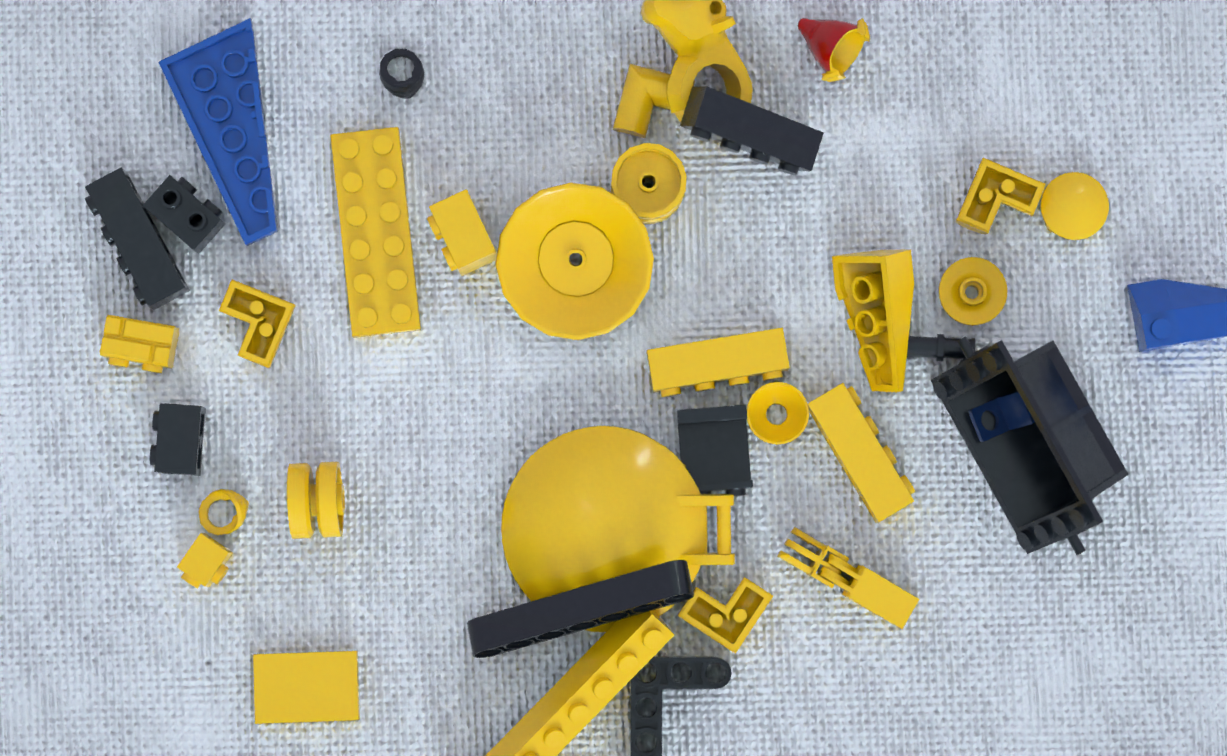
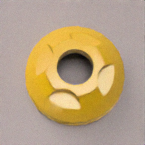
M771 382L761 386L754 392L747 404V422L751 431L760 440L769 444H786L795 440L805 430L808 423L809 407L806 398L796 387L788 383ZM774 404L783 406L787 413L785 421L779 425L770 423L766 417L767 409Z

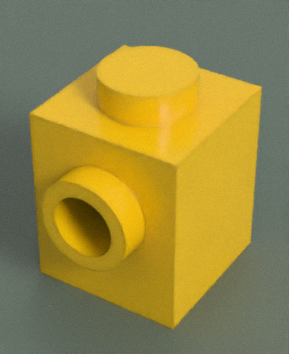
M200 533L177 568L184 572L181 578L197 589L200 585L204 587H210L212 583L218 585L229 570L225 564L233 552L206 533Z

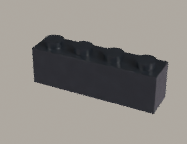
M708 86L692 87L680 124L681 127L691 130L690 136L706 142H710L711 138L721 142L719 147L734 153H739L740 150L750 153L749 159L762 164H768L769 161L779 164V171L791 175H797L798 171H812L824 132Z
M121 167L85 186L89 194L85 201L94 216L100 214L105 226L101 227V231L110 246L113 244L117 246L121 256L116 259L126 276L131 274L137 286L132 289L142 306L147 304L148 307L155 310L189 292L190 289L148 210L142 206L144 203L127 171Z

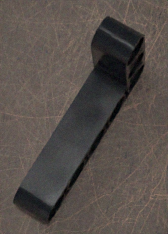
M654 656L648 663H651L656 668L655 678L650 682H642L635 675L631 679L630 756H662V689L722 688L731 679L732 672L729 664L722 658L714 656ZM677 663H685L690 667L691 674L685 682H676L671 677V669ZM712 663H720L725 668V676L719 682H711L706 677V669ZM646 697L651 698L656 703V711L648 717L641 716L636 710L638 701ZM645 732L651 733L656 738L655 747L647 752L640 750L636 745L638 736Z

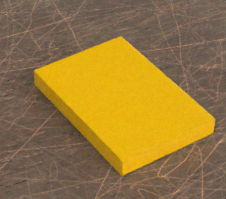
M358 651L253 654L255 724L360 720Z

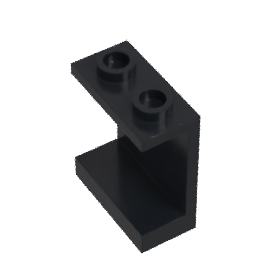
M746 405L677 410L680 459L693 477L701 494H711V491L725 490V494L743 496L746 495V488H753L747 437Z

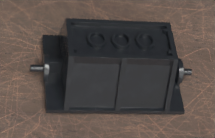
M967 337L958 340L957 342L966 358L962 359L955 367L931 380L933 389L937 397L945 405L1013 527L1018 543L1029 554L1055 542L1068 539L1076 555L1083 553L1086 550L1077 534L1103 522L1091 499L1129 474L1054 340L1016 361H1013L1002 340L992 346L987 345L976 352ZM1019 392L1035 423L1009 430L981 442L970 418L969 410L995 398ZM985 411L981 417L982 424L987 430H993L996 425L995 416L990 411Z

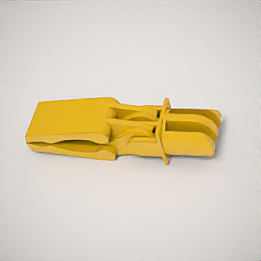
M793 527L791 531L793 535L814 546L818 551L815 554L787 538L784 545L810 560L809 566L781 550L777 557L832 589L834 585L842 588L843 596L903 630L920 599L862 565H858L856 568L848 563V557L798 528ZM822 565L821 570H819L816 574V571L818 570L819 566ZM842 572L851 577L849 581L840 576Z

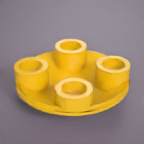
M1070 172L1056 177L1045 188L1041 198V214L1045 226L1050 232L1069 240H1081L1094 235L1104 225L1109 212V201L1106 191L1096 179L1084 173Z

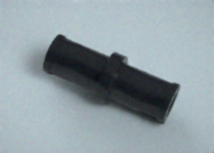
M937 334V337H914L909 335L907 357L936 358V361H943L944 358H966L957 342L961 338H945L944 334ZM975 338L968 339L975 351Z

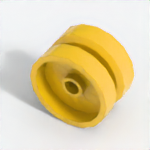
M643 143L630 147L618 158L612 170L611 193L627 202L643 224H655L665 221L678 210L684 198L687 176L683 163L672 150L660 144ZM646 178H651L653 180V187L646 188L642 182L645 183Z
M320 462L316 471V484H314L312 468L308 463L289 464L287 472V509L292 539L311 538L315 531L316 517L319 532L323 537H342L345 493L339 462Z

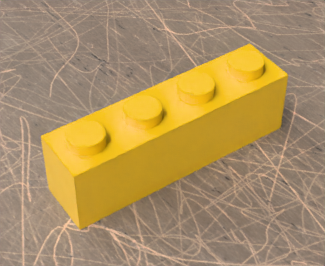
M783 327L649 349L646 352L653 393L660 392L661 397L682 394L681 388L694 386L695 392L715 389L716 382L728 381L729 386L749 383L748 377L762 375L763 381L783 377L782 371H788L790 368Z
M841 383L807 404L809 413L875 523H879L914 502L911 494L915 493V490L905 475L900 477L893 465L897 463V460L887 445L882 447L875 437L879 434V430L870 416L864 418L857 407L862 403L852 386L846 388L844 383Z

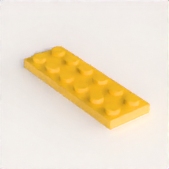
M391 127L330 134L352 337L421 330L399 128Z

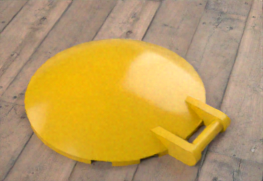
M591 426L576 429L562 434L540 447L529 457L515 476L508 490L502 513L501 533L504 554L515 581L531 602L674 560L687 561L691 582L693 583L701 565L735 564V553H731V506L734 505V494H701L683 462L666 446L643 433L617 426ZM707 506H717V553H708ZM675 604L652 611L660 617ZM616 621L586 629V631L607 632Z

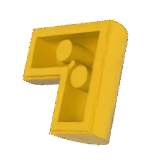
M629 64L613 130L646 138L653 107L656 106L670 110L667 100V84L670 74Z
M982 158L956 223L971 231L986 235L989 233L1000 204L1033 216L1046 184L991 160Z
M231 279L219 311L250 324L237 355L270 369L296 305Z
M745 577L726 605L698 587H695L693 590L694 597L685 602L677 616L736 654L773 595Z

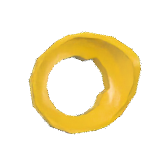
M220 489L213 491L201 502L198 511L200 524L209 533L215 535L230 534L243 525L249 502L242 495L232 490ZM218 500H231L237 512L233 516L232 522L224 527L213 525L208 516L210 506Z

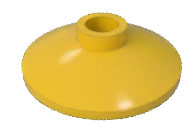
M978 257L960 259L950 265L941 277L939 283L940 303L945 312L961 324L971 326L985 324L994 319L1002 311L1006 303L1008 292L1006 280L999 268L986 259ZM969 286L977 290V297L974 299L968 298L965 294V290Z

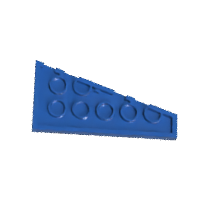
M249 18L158 62L246 246L278 232L252 19Z

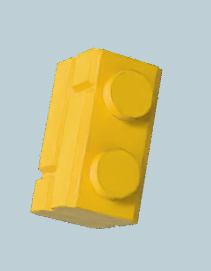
M107 315L100 355L109 358V365L128 368L129 362L141 363L143 371L162 374L163 367L169 369L173 367L180 331L175 326Z

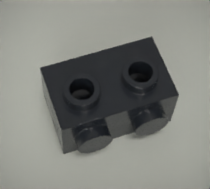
M169 175L142 206L199 254L225 225L219 218L223 212L209 199L204 203L200 202L193 195L197 189L186 179L181 177L176 181Z

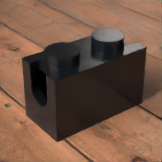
M160 403L159 411H154L152 429L157 431L156 445H151L149 458L150 465H155L154 472L201 476L205 407Z

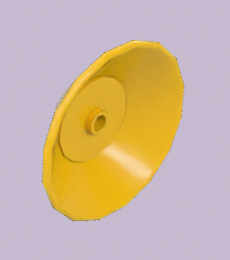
M570 182L542 189L515 208L499 237L496 269L504 297L523 321L548 336L582 340L609 333L634 315L650 288L654 256L647 228L627 202L602 187ZM579 253L583 259L582 263L579 265L572 264L570 255Z

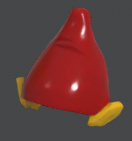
M802 18L797 25L815 60L825 71L822 74L821 80L833 82L845 79L846 77L843 73L856 60L864 42H870L868 25L863 18L857 21V25L837 20H810Z

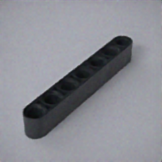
M685 560L665 562L471 619L467 622L472 655L474 658L496 656L689 600L694 597L688 563Z

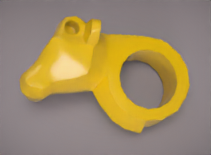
M644 0L642 2L640 12L642 19L658 29L664 40L678 55L667 84V100L671 113H674L680 122L689 99L693 81L697 73L706 66H710L721 75L725 83L726 94L751 103L752 81L725 32L726 29L735 25L736 22L733 16H726V5L722 0Z

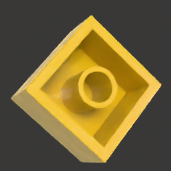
M467 189L429 206L432 215L427 217V220L437 241L442 238L445 240L447 246L441 250L451 271L458 269L461 276H464L496 261L497 253Z

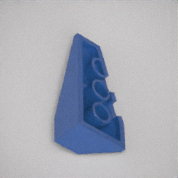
M1165 279L1127 285L1139 352L1227 337V289Z

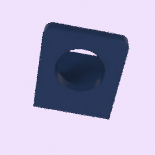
M1019 392L995 398L969 410L970 418L981 442L1009 430L1035 423ZM985 411H990L995 416L996 425L993 430H987L982 424L981 417Z

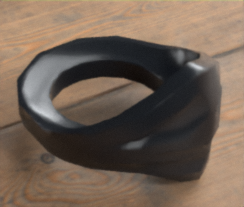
M394 49L385 54L380 62V80L392 95L402 99H409L422 86L424 80L422 62L410 50ZM396 57L408 58L414 65L412 77L405 81H397L387 70L389 62Z

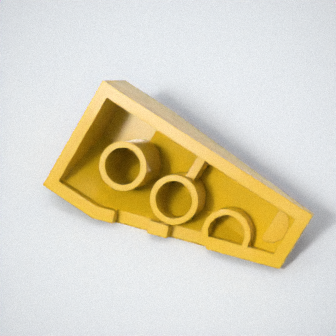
M911 249L875 250L832 256L835 291L839 301L844 300L850 316V319L846 321L850 331L855 330L861 347L858 354L871 390L902 392L904 388L914 291Z

